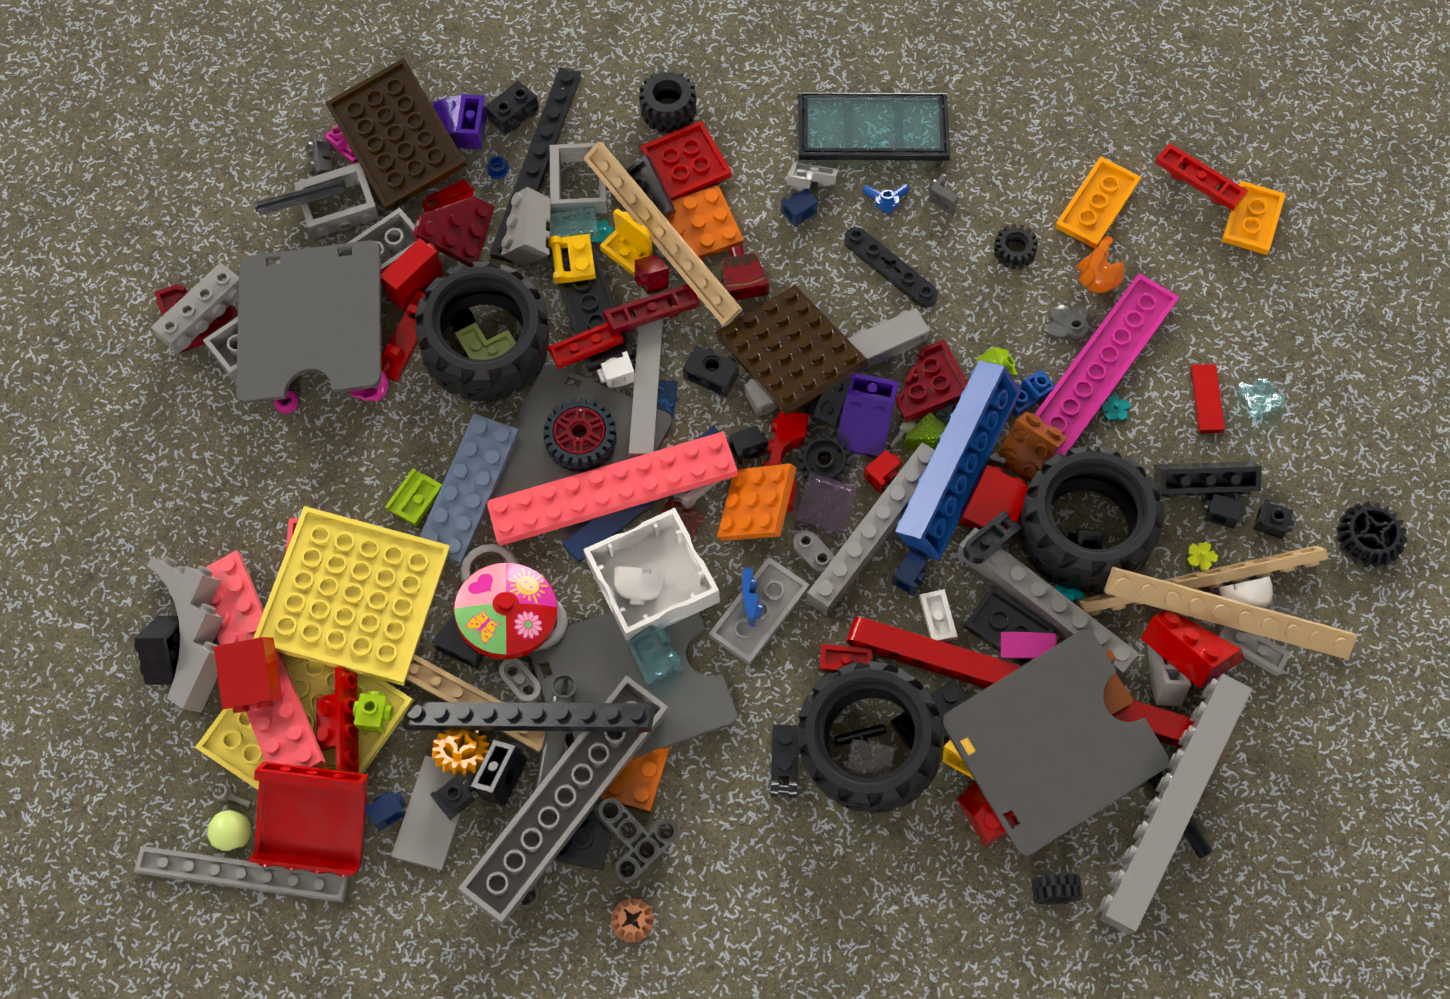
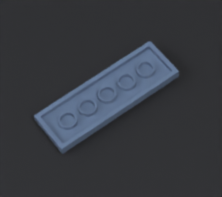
M473 414L420 534L421 538L450 545L447 560L462 565L463 559L467 556L488 508L487 502L491 500L520 434L519 429Z

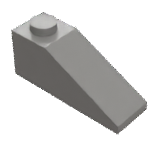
M1147 644L1150 686L1156 705L1181 707L1191 686L1190 680Z

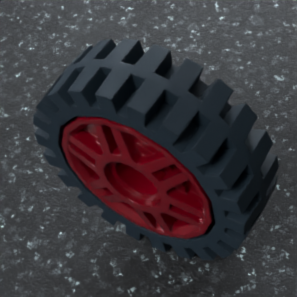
M576 398L571 399L569 404L566 401L562 402L561 408L556 406L553 409V414L549 413L547 416L548 421H545L543 430L545 446L549 456L552 457L556 464L559 463L560 467L564 469L568 467L569 471L575 472V469H579V472H585V468H589L590 471L595 469V465L602 466L603 460L608 461L610 453L614 452L617 442L616 426L608 409L605 410L602 404L599 403L597 405L596 401L592 399L590 402H587L586 398H581L580 402H577ZM580 432L585 433L583 437L575 436L577 433Z

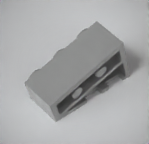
M529 187L516 192L512 197V210L506 222L508 227L501 244L503 247L501 256L522 266H527L549 255V249L546 248V239L550 238V232L546 231V222L550 221L551 198Z

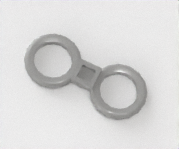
M496 544L481 545L471 550L463 559L460 567L461 582L463 584L471 576L470 571L473 564L484 556H499L507 563L519 564L513 552L504 546ZM558 601L556 628L548 640L535 651L545 650L554 646L565 635L568 625L567 612Z

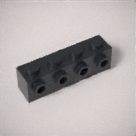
M1254 461L1154 464V482L1160 490V494L1165 497H1174L1177 494L1186 493L1188 496H1200L1202 493L1226 495V492H1236V494L1245 495L1251 494V491H1261L1262 466Z

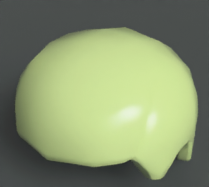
M233 810L217 813L208 824V839L213 847L221 851H231L238 847H244L252 834V824L248 817Z

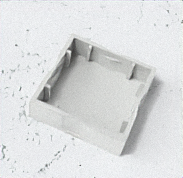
M675 508L642 522L639 526L628 532L616 534L583 549L586 562L628 645L720 602L719 589L704 561L694 550L690 535ZM615 567H639L649 569L650 571L651 569L665 571V582L661 593L653 600H645V605L629 604L630 599L622 597L615 588Z

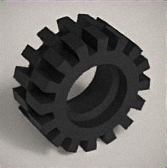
M1012 224L1011 229L1008 225L1005 226L1004 231L1001 229L995 240V258L998 257L1000 264L1004 261V267L1006 268L1009 264L1012 265L1011 269H1016V265L1019 266V269L1024 268V264L1029 266L1035 258L1038 247V239H1035L1036 234H1030L1031 229L1028 227L1024 230V225L1021 224L1020 228H1016V224ZM1011 241H1017L1022 243L1025 249L1022 252H1013L1007 248V244Z
M1059 873V875H1042L1041 877L1031 879L1033 901L1035 904H1068L1069 902L1074 903L1083 899L1081 877L1078 874Z

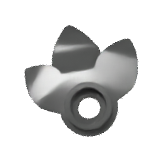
M1080 304L1073 306L1071 309L1064 305L1053 306L1051 308L1053 322L1044 327V331L1052 337L1064 338L1069 336L1073 340H1081L1089 331V324L1086 321L1088 312Z

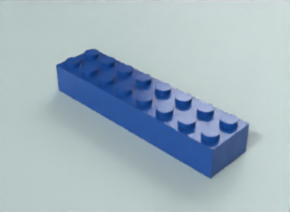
M978 361L976 368L971 372L970 380L965 390L960 395V400L955 410L950 415L945 431L940 435L939 443L934 453L929 458L926 470L919 478L918 486L913 496L910 497L902 518L897 523L895 532L914 554H920L924 557L940 561L1020 395V388L1003 365Z

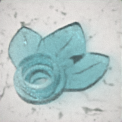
M1258 378L1254 381L1253 385L1241 381L1237 385L1238 397L1246 402L1247 411L1254 417H1263L1270 412V409L1281 408L1285 402L1284 395L1274 393V384L1268 378Z

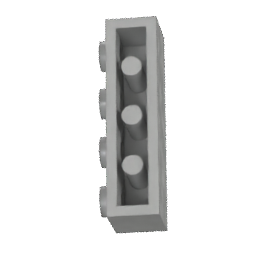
M219 263L151 326L157 338L177 355L183 349L189 347L191 342L200 333L206 331L208 326L217 317L223 315L226 309L239 299V277L222 263Z

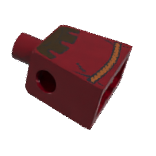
M742 246L732 247L730 249L731 257L723 259L724 288L735 301L769 295V282L755 253L745 254Z

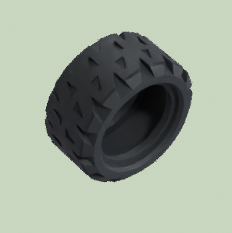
M472 262L473 267L462 264L445 271V278L437 277L424 291L425 298L420 299L416 310L415 331L422 361L429 375L436 379L440 387L450 394L459 393L462 399L481 402L489 397L491 402L508 398L514 390L519 393L533 382L536 374L540 373L546 362L549 346L548 315L544 300L541 299L538 289L527 277L523 278L519 271L503 264L498 268L492 262ZM478 305H493L503 308L514 315L522 326L521 335L510 350L492 359L475 360L459 355L447 345L444 335L452 319L463 310Z
M1088 446L1068 449L1066 455L1059 453L1046 461L1042 469L1035 473L1029 484L1019 516V524L1024 527L1019 534L1022 548L1024 551L1029 552V561L1041 574L1051 575V582L1067 589L1079 587V591L1100 592L1105 589L1112 566L1134 573H1139L1144 567L1162 533L1164 504L1160 502V490L1151 476L1146 478L1144 468L1129 456L1124 460L1118 451L1098 447L1096 452ZM1086 490L1100 493L1114 501L1122 510L1128 523V538L1121 544L1108 549L1097 550L1081 547L1068 540L1059 531L1053 520L1051 504L1062 495L1073 491Z
M869 661V664L854 662L837 668L838 672L824 676L812 688L813 693L804 700L799 713L800 722L796 730L797 745L802 762L820 790L840 806L857 812L868 811L871 814L890 812L899 806L902 808L916 800L924 789H928L936 777L940 762L943 759V726L936 702L928 689L924 688L915 676L902 668L897 669L889 663ZM877 698L890 701L902 708L909 715L915 726L914 744L908 758L895 771L877 778H860L843 771L833 762L829 752V734L837 716L847 706L863 699Z

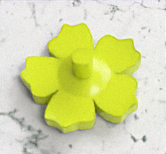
M1207 541L1199 543L1198 546L1192 543L1188 547V555L1190 557L1187 561L1189 565L1195 568L1199 565L1200 570L1205 571L1212 566V563L1217 562L1218 555L1213 550L1209 551L1211 544Z

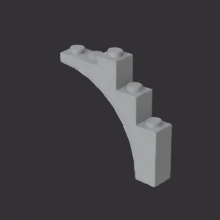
M163 556L161 560L151 557L147 566L158 574L168 587L175 602L179 619V659L167 699L182 709L202 712L218 678L213 647L218 645L214 644L213 641L224 618L215 613L217 609L211 606L210 603L221 580L212 576L213 571L203 566H199L198 569L180 565L177 567V561Z

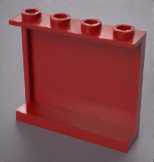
M263 761L255 769L254 780L259 781L255 849L249 858V862L258 863L262 867L284 866L287 870L308 869L312 873L317 874L331 872L337 873L341 877L356 875L362 865L369 775Z

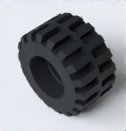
M662 70L659 71V74H651L650 79L646 78L644 85L640 87L639 93L641 116L646 124L649 123V127L652 129L657 127L659 132H663L664 129L667 130V133H672V129L677 131L681 129V126H689V121L692 122L694 120V114L697 111L696 90L693 82H690V78L688 76L683 77V73L679 71L676 74L674 70H669V72ZM664 98H673L678 100L677 102L672 104L659 103V101Z

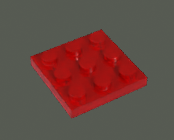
M702 120L640 146L643 156L651 157L671 201L693 194L732 177L729 166Z

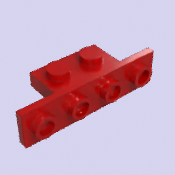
M335 667V693L316 698L317 742L321 751L336 748L337 771L358 773V728L354 725L355 717L353 716L354 704L358 701L357 673L343 667Z

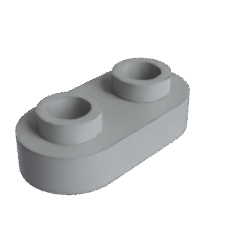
M803 530L795 535L793 539L794 551L815 573L822 574L833 560V553L811 531ZM807 539L810 543L804 545L801 541ZM825 557L827 561L822 563L818 561V558Z
M518 658L505 659L499 667V674L503 682L522 703L536 702L542 693L539 681ZM515 669L518 672L515 676L508 675L509 671ZM527 688L533 689V693L530 695L524 694V691Z

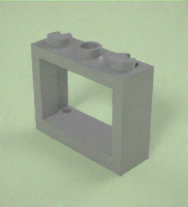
M596 143L550 145L552 216L608 213L607 205L612 204L611 191L607 190V186L600 178V198L561 199V163L584 162L583 158Z
M359 163L294 182L296 191L340 179L344 180L346 188L361 184L367 202L365 204L317 219H313L308 203L301 204L313 239L321 236L327 237L329 234L340 230L346 231L362 223L369 224V221L379 218L364 171Z

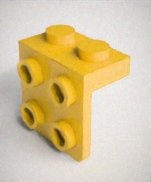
M616 209L613 212L615 231L600 245V250L635 277V260L653 255L651 232L644 225L640 226L629 213Z

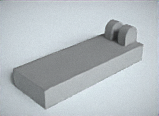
M1222 625L1220 633L1217 634V636L1241 648L1244 658L1275 676L1281 674L1291 654L1263 636Z

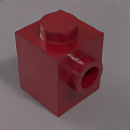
M656 254L636 259L635 281L647 294L669 288V268Z

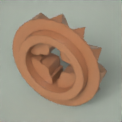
M628 898L619 902L612 911L611 927L615 935L621 940L631 943L639 942L645 939L652 931L654 925L653 912L650 906L641 899ZM625 911L633 916L641 913L637 918L639 929L632 924L624 926L628 920Z

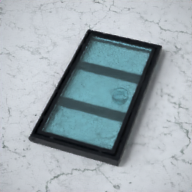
M799 92L797 96L799 160L950 161L947 93Z

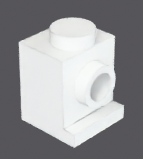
M627 351L622 352L623 357L610 358L606 362L601 363V369L597 370L601 384L606 383L608 388L614 389L634 382L635 373Z

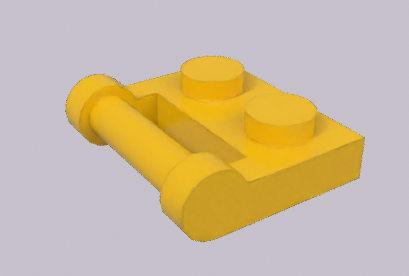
M590 234L568 237L552 236L548 239L549 248L552 250L554 265L552 276L554 283L561 284L596 279ZM562 248H568L571 271L565 272L563 269Z

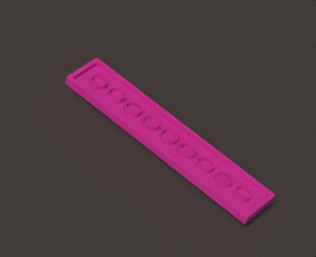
M1138 273L1035 413L1042 422L1048 426L1058 428L1067 437L1064 445L1054 456L1059 453L1066 455L1068 449H1072L1180 298L1179 296Z

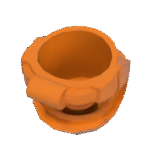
M1110 236L1102 239L1099 246L1076 265V268L1080 271L1078 280L1084 288L1086 287L1087 291L1093 293L1108 292L1117 288L1124 278V261L1121 263L1118 261L1113 265L1107 261L1108 249L1113 243V239Z

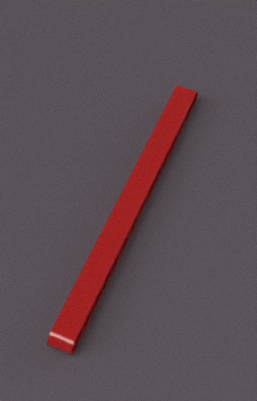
M863 617L853 618L846 643L851 647L872 648L873 654L983 688L991 686L1022 667ZM1133 700L1130 706L1112 715L1124 722H1134L1145 718L1159 742L1178 748L1182 747L1178 742L1183 732L1190 725H1193L1190 717Z

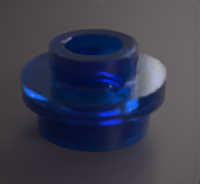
M494 156L489 159L486 170L492 178H502L509 172V164L503 157Z

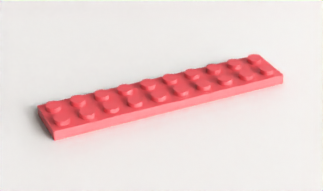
M723 431L487 501L498 546H502L738 476V471Z
M236 550L206 567L213 571L212 576L221 580L210 603L211 606L217 609L215 613L224 618L216 635L220 645L253 639L264 611L243 557ZM276 652L283 700L273 701L274 706L258 709L257 705L249 706V711L246 712L265 762L319 768L326 764L282 653Z

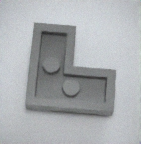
M793 162L787 177V185L797 190L809 189L812 181L817 182L821 186L835 185L839 169Z

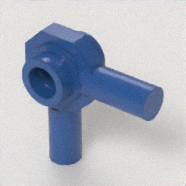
M903 184L895 191L884 190L879 192L866 185L862 192L875 200L876 207L881 212L891 213L899 206V198L908 193L910 189L908 185Z

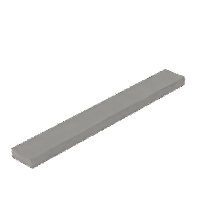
M642 288L641 299L664 292L665 289L647 294ZM663 319L639 326L629 457H638L654 452Z
M140 846L134 873L340 903L345 902L350 877H341L337 873L331 872L317 874L312 873L308 869L287 870L284 866L276 865L262 867L258 863L246 860Z

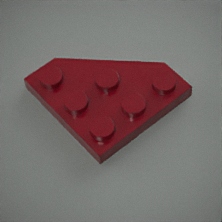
M475 196L424 213L418 217L412 237L417 240L420 238L425 243L430 242L439 252L468 267H473L472 262H478L495 207Z
M176 284L154 292L161 315L163 316L189 290ZM230 305L223 315L217 317L208 326L206 331L200 333L191 342L189 347L181 352L204 345L203 340L238 317L236 307Z
M944 339L921 348L915 366H912L905 380L903 390L898 393L895 399L896 406L905 423L958 403L962 391L965 390L968 384Z

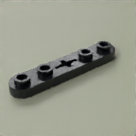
M853 227L846 231L844 237L845 246L920 307L927 308L935 304L938 292L934 285L864 229ZM886 264H895V270H886Z

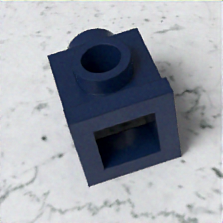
M804 189L800 193H794L789 200L785 197L781 199V212L796 227L817 213L818 199L812 191Z
M909 551L895 572L892 584L914 597L918 585H921L928 573L925 571L928 560L920 554H913Z
M393 791L389 794L385 792L377 796L372 804L366 803V812L377 830L381 831L405 816L406 812L403 807L407 806V803L400 791L396 794Z

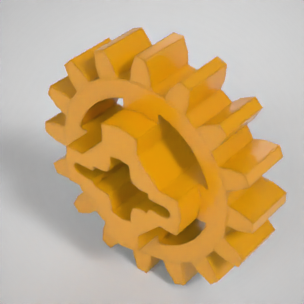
M446 730L445 735L439 733L437 740L433 741L432 759H435L436 767L442 766V772L445 773L448 770H452V776H455L457 772H461L463 776H466L467 771L475 774L477 767L480 768L490 744L486 742L485 735L479 736V731Z

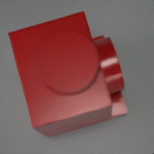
M885 450L865 467L864 478L881 494L885 490V484H891L897 476L899 468L903 463L897 455H891Z

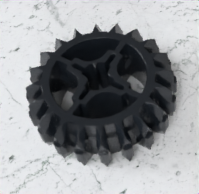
M1369 501L1363 505L1358 503L1353 508H1348L1345 515H1342L1339 519V524L1336 528L1339 534L1336 540L1342 541L1340 549L1348 550L1346 557L1351 555L1356 557L1354 564L1362 560L1364 567H1368L1370 563L1374 568L1379 567L1381 564L1387 566L1391 561H1395L1399 557L1398 555L1404 551V545L1408 539L1404 536L1407 533V529L1401 527L1404 520L1396 519L1397 512L1392 514L1388 512L1389 505L1382 509L1379 502L1375 503L1373 507ZM1356 521L1359 524L1358 529L1360 531L1357 536L1354 532V522ZM1386 533H1388L1390 539L1388 548L1385 545L1386 540L1384 538Z

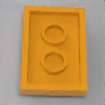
M1240 180L1239 185L1248 190V192L1235 210L1230 211L1221 242L1267 255L1286 194Z

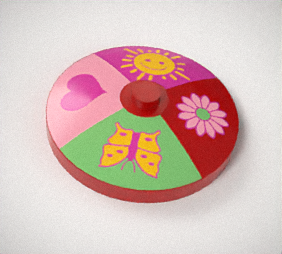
M515 563L492 564L474 572L460 587L454 604L455 623L463 640L475 651L497 659L519 658L537 650L552 634L557 620V600L551 585L535 570Z

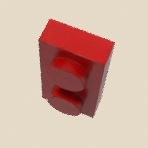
M821 644L819 671L836 673L838 672L837 668L854 662L869 664V661H872L873 649Z

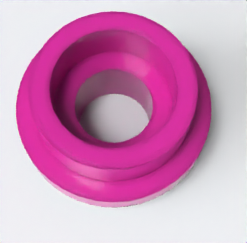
M287 390L286 399L274 400V405L278 412L289 414L297 409L299 399L294 392ZM285 401H291L288 405H283Z

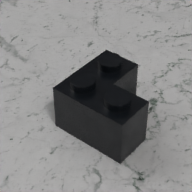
M157 616L134 638V647L136 652H138L140 672L144 677L145 685H172L179 659L178 616Z

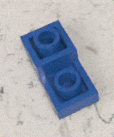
M1042 370L1025 378L1021 385L1018 386L1021 392L1011 413L1015 417L1019 416L1047 397L1054 389L1055 385Z
M743 568V609L749 626L754 627L756 619H761L763 604H759V594H755L758 579L754 578V569Z

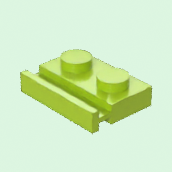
M413 468L385 506L386 511L417 527L435 502L442 484L423 473L417 472Z

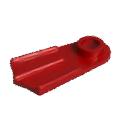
M461 179L426 197L422 203L425 212H430L474 197V187L469 185L464 179ZM431 201H436V202H437V203H436L435 205H433V206L429 205V203H430Z

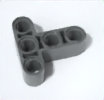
M604 798L595 807L597 818L625 847V850L612 863V873L619 880L628 882L636 879L678 836V826L670 819H657L645 830L617 799ZM607 803H611L615 807V813L610 818L605 817L603 814V807ZM626 822H629L633 827V832L631 836L625 838L621 833V827ZM663 823H666L670 828V833L666 838L660 837L658 832L659 827ZM644 842H647L651 847L650 854L646 857H642L639 853V848ZM625 861L630 862L632 867L630 874L627 876H623L620 873V865Z

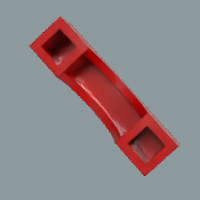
M779 410L778 418H773L771 432H775L774 440L770 439L767 454H771L770 462L765 461L764 466L782 465V459L790 450L804 446L809 414L792 411L784 415ZM795 479L786 510L792 512L797 483Z

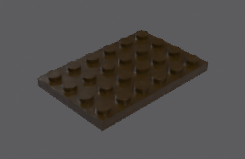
M404 58L325 102L386 211L393 209L467 166Z
M796 285L786 289L784 292L715 332L718 340L784 415L789 414L869 366L867 358Z

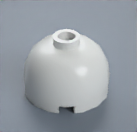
M615 567V588L622 597L630 599L629 604L645 605V600H653L661 593L665 582V571L651 569L650 571L649 569L639 567Z
M1270 576L1219 587L1222 597L1262 608L1268 607L1273 597Z

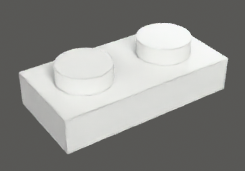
M945 589L920 594L919 599L930 638L942 642L957 640L958 636Z

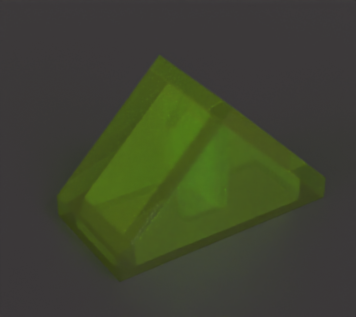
M929 412L906 434L905 449H917L921 443L936 449L940 435L947 426Z

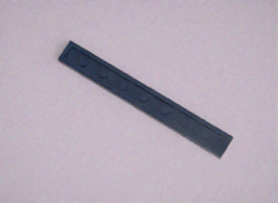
M713 425L697 439L720 432ZM661 499L594 518L564 541L563 547L579 564L586 559L583 549L616 535Z

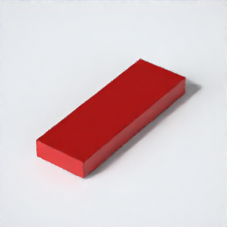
M606 322L548 346V351L557 370L622 344L624 341L621 333L612 334Z
M1216 364L1192 365L1190 370L1198 434L1223 433L1225 427Z

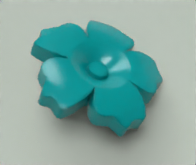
M604 219L598 221L597 225L591 223L588 226L592 243L595 244L599 242L602 244L615 231L612 226L608 227V221Z
M1112 394L1101 409L1103 413H1106L1105 418L1108 421H1116L1117 418L1123 421L1127 419L1128 411L1126 410L1130 408L1129 401L1124 399L1119 401L1118 394Z
M1058 585L1055 588L1072 602H1074V599L1084 600V593L1079 591L1078 587L1067 589Z

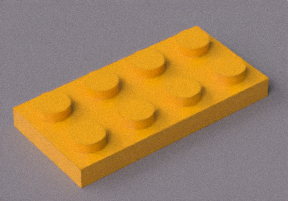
M1100 156L1056 222L1055 228L1096 249L1136 189L1141 177Z

